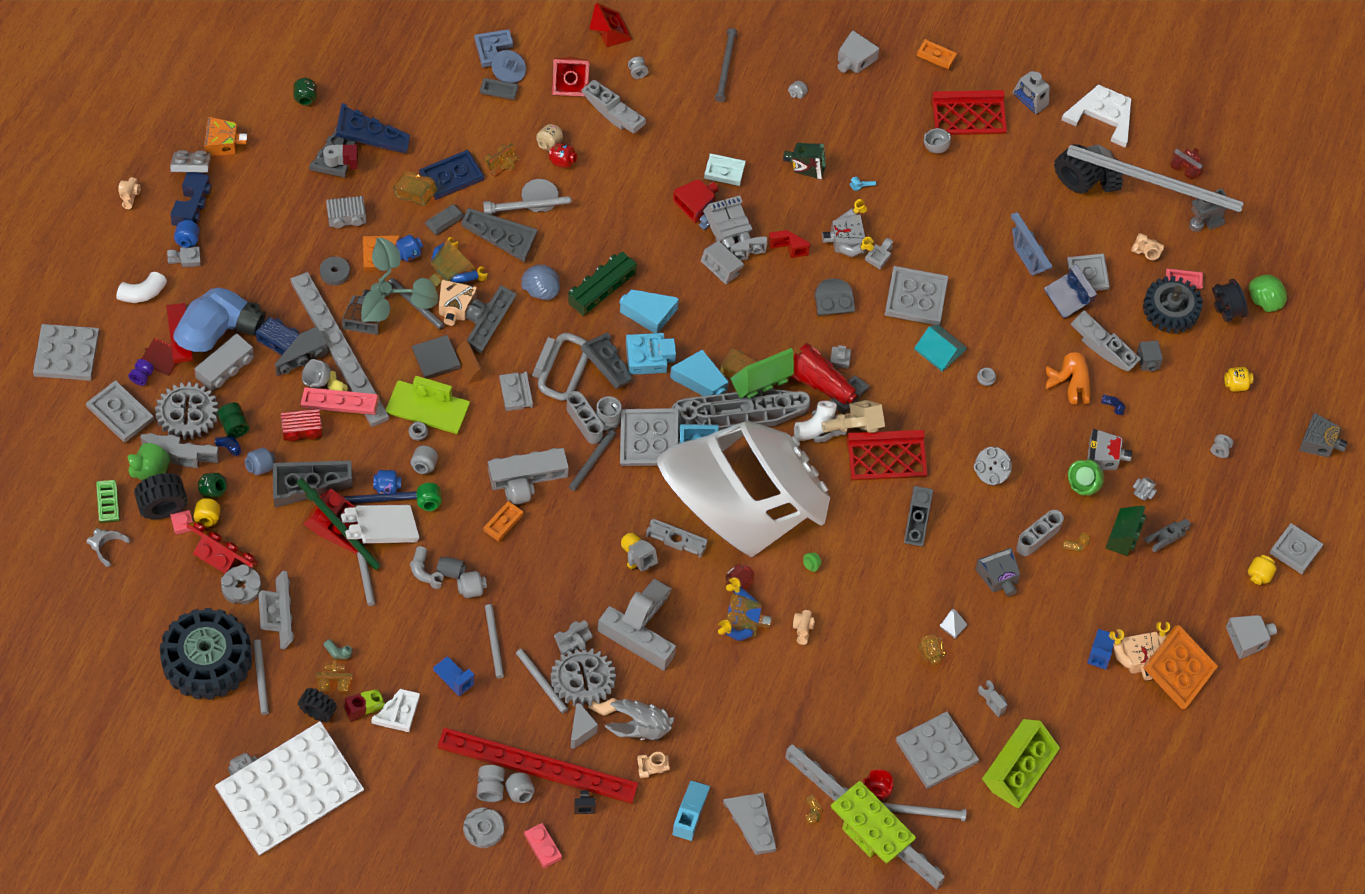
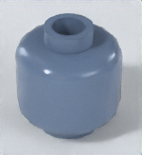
M262 447L247 454L245 466L250 473L261 475L273 469L275 456L268 449Z

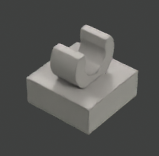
M840 345L832 347L830 363L833 367L848 369L851 349H846V346Z

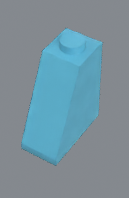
M631 289L627 295L624 294L620 299V313L653 333H659L678 310L679 299Z
M703 350L671 367L670 377L672 380L702 396L727 393L728 381Z

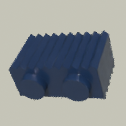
M268 317L256 331V338L258 342L267 346V348L279 353V355H283L300 333L293 327H286L280 319Z

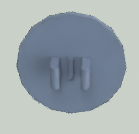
M502 50L492 59V71L500 81L515 84L524 77L526 72L525 62L516 52Z

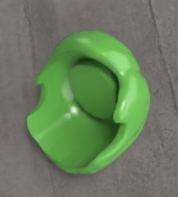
M1269 274L1261 275L1252 279L1249 283L1248 290L1255 305L1263 307L1266 312L1277 311L1285 305L1287 292L1283 283L1277 277Z
M1091 459L1074 462L1068 470L1071 488L1083 496L1097 493L1104 483L1103 469L1097 462Z

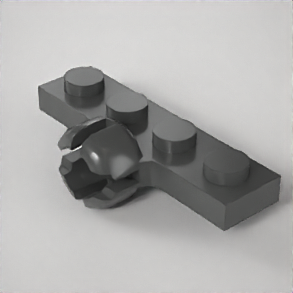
M500 285L489 303H484L479 299H475L472 302L473 304L467 310L466 318L475 323V327L467 339L473 350L479 353L483 352L514 301L516 293Z

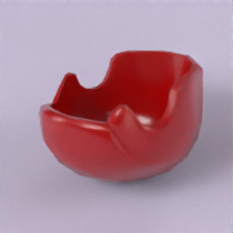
M873 769L870 771L869 776L864 778L863 784L881 801L887 799L892 794L893 776L886 770Z

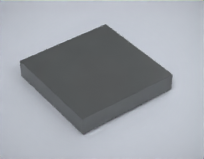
M448 335L412 346L414 356L426 379L461 368Z

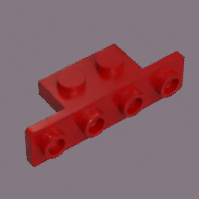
M197 521L187 524L186 528L202 537L193 555L224 574L231 569L236 558L251 568L258 565L259 562L255 560L254 555L248 552L243 553L236 544L232 542L227 543L222 540L220 534L213 531L209 532L205 529L206 526Z

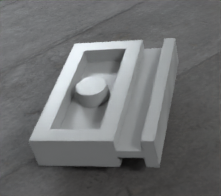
M527 371L522 374L499 375L505 411L524 409V407L533 408Z

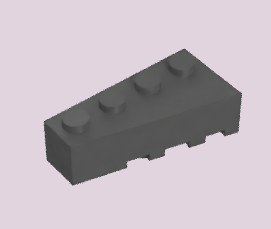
M351 460L273 463L274 507L308 499L305 496L306 493L296 483L301 478L312 489L315 488L317 490L318 496H321L330 488L335 492L352 488Z

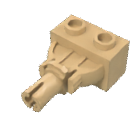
M869 400L850 403L851 413L845 415L838 414L836 419L821 422L822 430L825 433L834 430L847 432L848 428L853 427L867 430V432H877L879 428L885 427L882 404Z

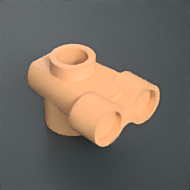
M133 177L129 178L128 181L121 180L119 183V194L123 199L122 206L125 209H131L135 195L140 194L141 186L138 184L137 179Z
M1139 233L1131 252L1137 254L1144 253L1149 260L1158 259L1164 245L1154 239L1147 238V235Z
M804 610L802 614L795 613L793 629H797V634L799 635L797 642L801 645L807 644L809 629H814L815 618L812 617V612L809 610Z
M654 752L649 757H647V754L638 756L640 778H647L651 774L670 770L669 756H665L662 752Z

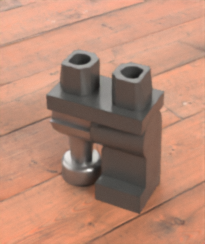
M1223 189L1215 191V193L1227 196ZM1201 199L1192 201L1194 207H1191V210L1195 215L1189 223L1192 231H1201L1204 227V222L1210 230L1225 224L1223 215L1227 208Z

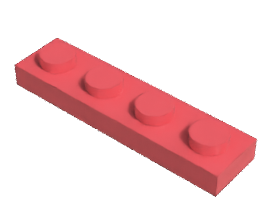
M305 387L301 406L302 408L376 415L379 396L378 394Z

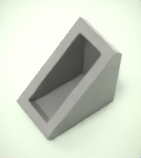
M576 703L571 737L572 749L577 748L597 734L598 724L583 706Z

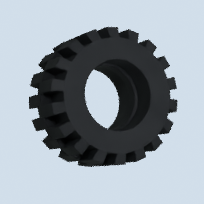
M1072 144L1074 146L1088 150L1085 146H1081L1080 144ZM1067 148L1055 159V172L1068 189L1079 194L1086 193L1101 179L1103 169L1099 165L1067 155Z
M173 473L150 476L142 480L141 483H138L134 489L140 515L146 519L155 520L171 517V514L181 512L188 503L182 479Z

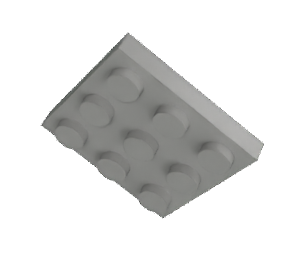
M894 266L885 316L940 326L948 276Z
M42 324L33 375L35 377L91 381L100 333L99 328Z
M621 409L620 465L658 466L657 458L668 448L679 444V409Z
M948 712L896 737L895 740L926 789L979 762L978 757Z

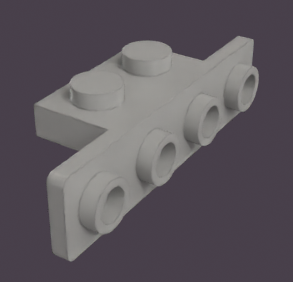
M282 571L276 578V592L261 590L258 594L261 629L279 632L280 649H285L292 643L294 637L291 631V597L289 596L288 589L290 580L287 571Z

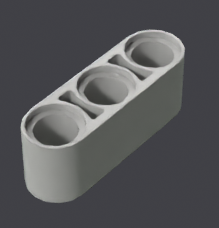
M578 391L570 392L567 395V412L589 443H600L603 439L602 422L582 393Z
M1051 510L1021 533L1016 546L1017 552L1020 555L1028 556L1057 534L1064 519L1063 514L1058 510Z

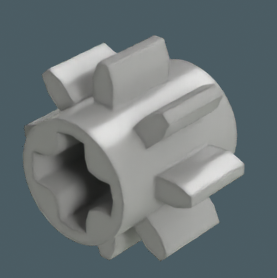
M1144 477L1142 480L1138 478L1133 485V488L1136 489L1134 494L1142 500L1152 499L1157 492V489L1154 488L1156 483L1147 477Z

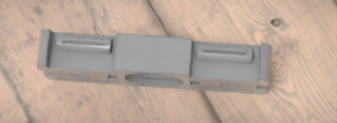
M656 519L651 520L650 526L646 531L647 538L650 536L664 541L665 545L680 551L684 549L696 555L698 554L699 558L702 557L707 546V539ZM673 535H680L682 540L674 542L671 537Z

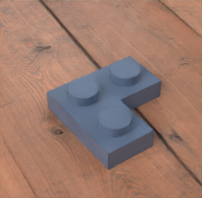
M509 29L474 35L482 67L491 66L492 59L497 54V50L513 48Z

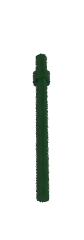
M303 478L299 479L296 483L306 493L305 496L310 501H313L346 537L345 532L349 529L318 496L319 493L315 488L312 489ZM347 539L375 570L381 566L358 539Z

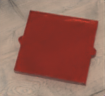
M154 338L149 347L145 348V353L141 358L152 364L154 370L168 376L174 367L179 364L173 362L171 344Z

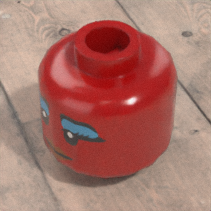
M557 143L550 149L549 160L554 166L570 168L577 161V153H575L572 145Z

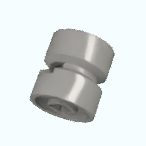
M610 396L601 398L597 403L596 415L602 422L604 431L615 430L620 424V401Z
M484 765L479 768V784L477 785V798L479 800L498 802L503 799L504 786L502 782L504 781L505 770L502 767Z

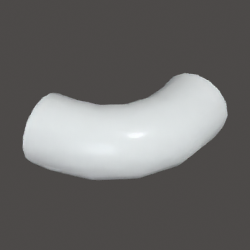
M151 272L148 278L140 284L134 285L122 282L117 291V299L130 303L148 301L160 293L165 287L167 279L158 272Z
M831 401L818 402L816 414L811 419L795 423L794 436L797 440L814 439V437L824 433L821 422L834 419L837 405Z

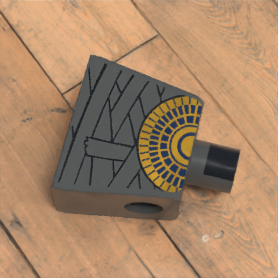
M1314 413L1299 451L1330 457L1333 448L1344 452L1348 441L1337 438L1341 429L1339 426Z

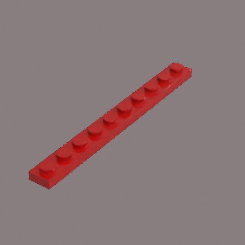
M448 728L443 729L438 742V749L581 790H589V792L630 804L633 803L638 788V783Z

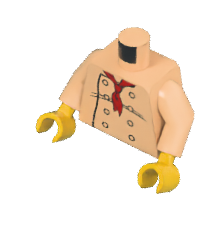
M1158 622L1156 628L1160 631V634L1152 632L1124 637V632L1117 629L1118 637L1116 638L1115 633L1111 631L1109 637L1115 641L1113 646L1116 659L1128 668L1131 673L1142 672L1144 680L1153 679L1142 667L1167 637L1166 632L1169 631L1170 624L1166 622V628L1162 630L1161 622Z

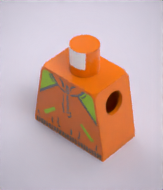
M208 117L204 143L206 153H211V156L232 155L236 153L237 144L247 145L248 134L238 133L237 123Z

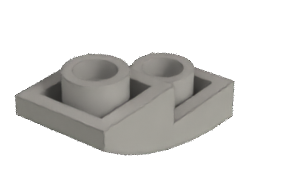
M756 237L740 241L731 246L730 252L740 261L748 259L749 253H766L767 237Z

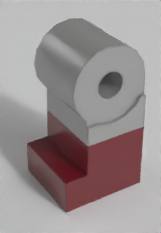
M329 145L324 148V163L327 166L350 165V169H358L357 145Z

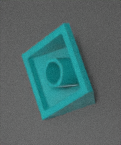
M939 325L929 326L914 350L942 372L967 349L965 345Z

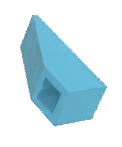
M690 781L680 805L672 835L692 841L710 786Z

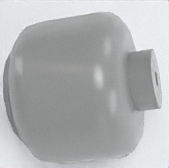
M795 81L789 86L788 92L791 97L801 99L806 95L808 89L802 81Z

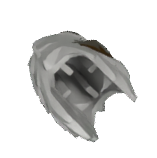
M630 699L617 700L610 703L617 711L630 715L633 718L632 721L627 723L611 722V724H605L608 730L619 737H629L637 741L644 739L657 741L672 729L674 717L669 718L664 708L661 710L652 704L647 705Z

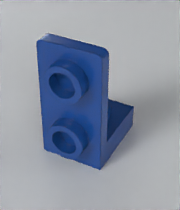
M1101 629L1097 630L1087 664L1106 670L1112 654L1113 644L1115 643L1109 637L1110 632Z
M449 657L444 658L433 667V671L458 696H461L474 685V673L470 669L463 672Z

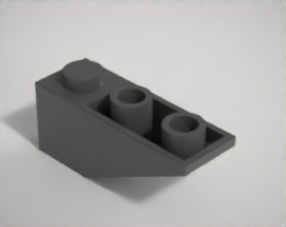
M318 327L299 334L275 363L276 376L287 374L292 369L305 366L312 359H320L328 354L327 342Z
M913 486L904 543L923 547L933 489Z

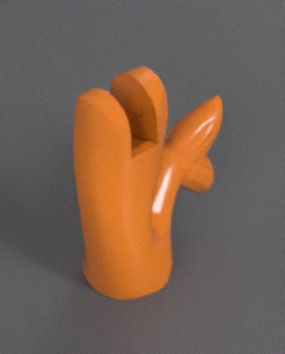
M1073 352L1065 355L1062 369L1059 372L1046 366V374L1049 378L1046 382V389L1056 386L1073 374L1067 390L1070 404H1077V392H1081L1083 404L1090 403L1089 371L1082 353Z

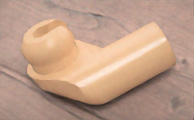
M611 698L599 704L592 701V706H588V708L606 716L616 711L615 707L611 706L610 703L617 701V699Z

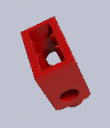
M697 179L676 188L673 191V202L696 223L704 215L703 210L710 203L715 202L714 194L719 189L714 182L706 186L701 180Z

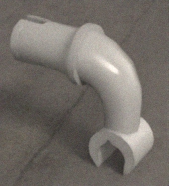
M418 546L413 561L409 564L411 571L418 580L430 583L432 588H441L442 583L435 580L443 581L444 576L439 572H435L432 575L425 572L424 562L428 550Z

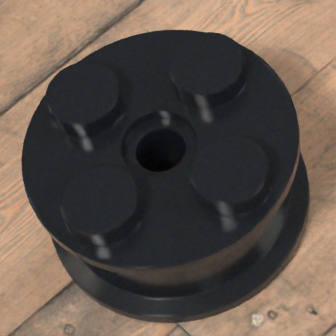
M1230 279L1227 284H1216L1212 287L1216 301L1214 302V308L1217 313L1221 312L1225 322L1230 323L1233 321V318L1239 316L1244 318L1247 316V302L1242 288L1235 279Z

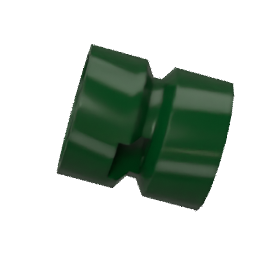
M228 403L218 410L217 416L228 438L236 439L242 437L250 430V425L244 417V412L239 403Z

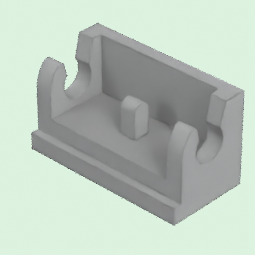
M720 241L704 249L701 262L725 284L735 279L740 274L738 270L744 266Z

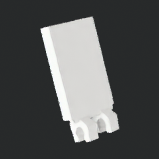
M410 505L356 506L355 508H345V513L341 514L342 522H358L357 525H350L349 530H346L347 539L362 538L363 543L417 542L419 540Z

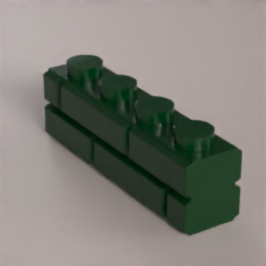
M623 251L618 255H612L608 263L604 266L600 265L592 276H586L582 284L570 289L568 293L569 305L582 316L586 315L637 273V263Z

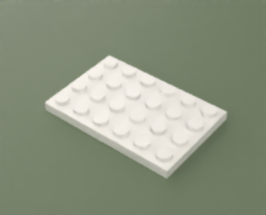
M321 722L316 723L215 785L216 790L259 856L364 791V788Z

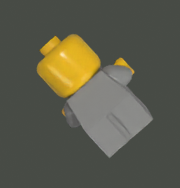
M628 533L622 538L621 546L628 553L627 566L631 570L638 566L639 570L643 572L649 566L652 567L658 563L656 550L649 542L642 540L635 533Z

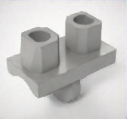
M583 620L580 623L575 621L570 625L568 631L565 633L559 631L554 635L560 653L565 656L567 651L571 652L577 647L580 650L584 649L585 642L593 638L589 631L588 623Z

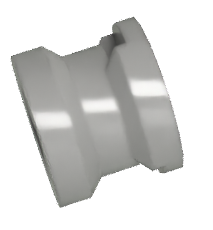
M634 57L628 62V67L634 79H641L649 73L643 57Z
M1217 435L1214 439L1215 444L1212 445L1210 450L1215 456L1226 458L1230 453L1229 449L1232 448L1233 440L1226 435Z

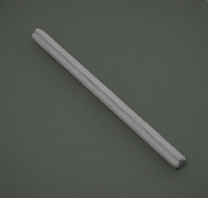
M1070 145L1067 151L1069 156L1240 212L1243 207L1242 201L1074 145Z

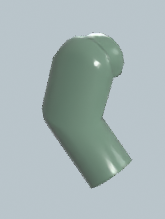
M332 639L324 643V647L334 659L346 660L351 657L353 651L350 646L338 648Z

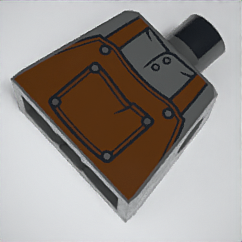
M364 290L362 296H352L342 318L343 329L378 335L379 322H362L361 318L364 298L371 290Z

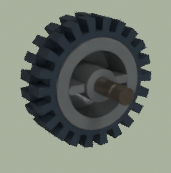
M1168 276L1163 277V280L1157 279L1156 283L1153 282L1147 289L1143 301L1144 315H1148L1147 320H1153L1152 325L1154 327L1159 324L1158 329L1161 331L1163 327H1166L1167 333H1170L1171 329L1174 330V333H1178L1179 329L1181 332H1185L1187 328L1191 329L1197 323L1203 307L1200 291H1196L1197 287L1195 285L1189 287L1191 282L1188 280L1185 284L1182 283L1184 278L1181 277L1178 281H1175L1176 276H1171L1170 281Z

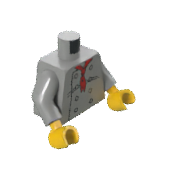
M862 199L857 200L854 204L855 208H851L834 220L831 231L822 232V242H833L835 252L850 257L864 254L865 249L872 251L874 246L871 243L874 241L871 237H865L861 214L858 215V212L865 213L867 211V207L864 205L865 202Z

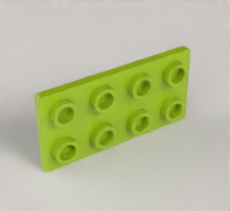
M415 376L413 384L397 381L386 407V412L390 415L414 422H422L424 425L458 434L470 402L453 397L452 386Z
M858 781L831 804V808L844 821L843 831L870 858L876 853L887 864L915 841L916 837L861 781Z

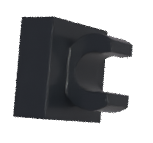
M580 790V798H575L574 814H595V798H589V790Z

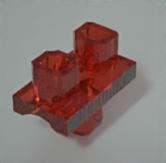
M1176 148L1170 163L1172 168L1178 171L1182 165H1185L1188 168L1184 175L1190 180H1193L1198 174L1201 175L1204 171L1202 170L1203 165L1199 163L1202 160L1198 156L1199 149L1195 148L1193 151L1186 149L1183 153Z

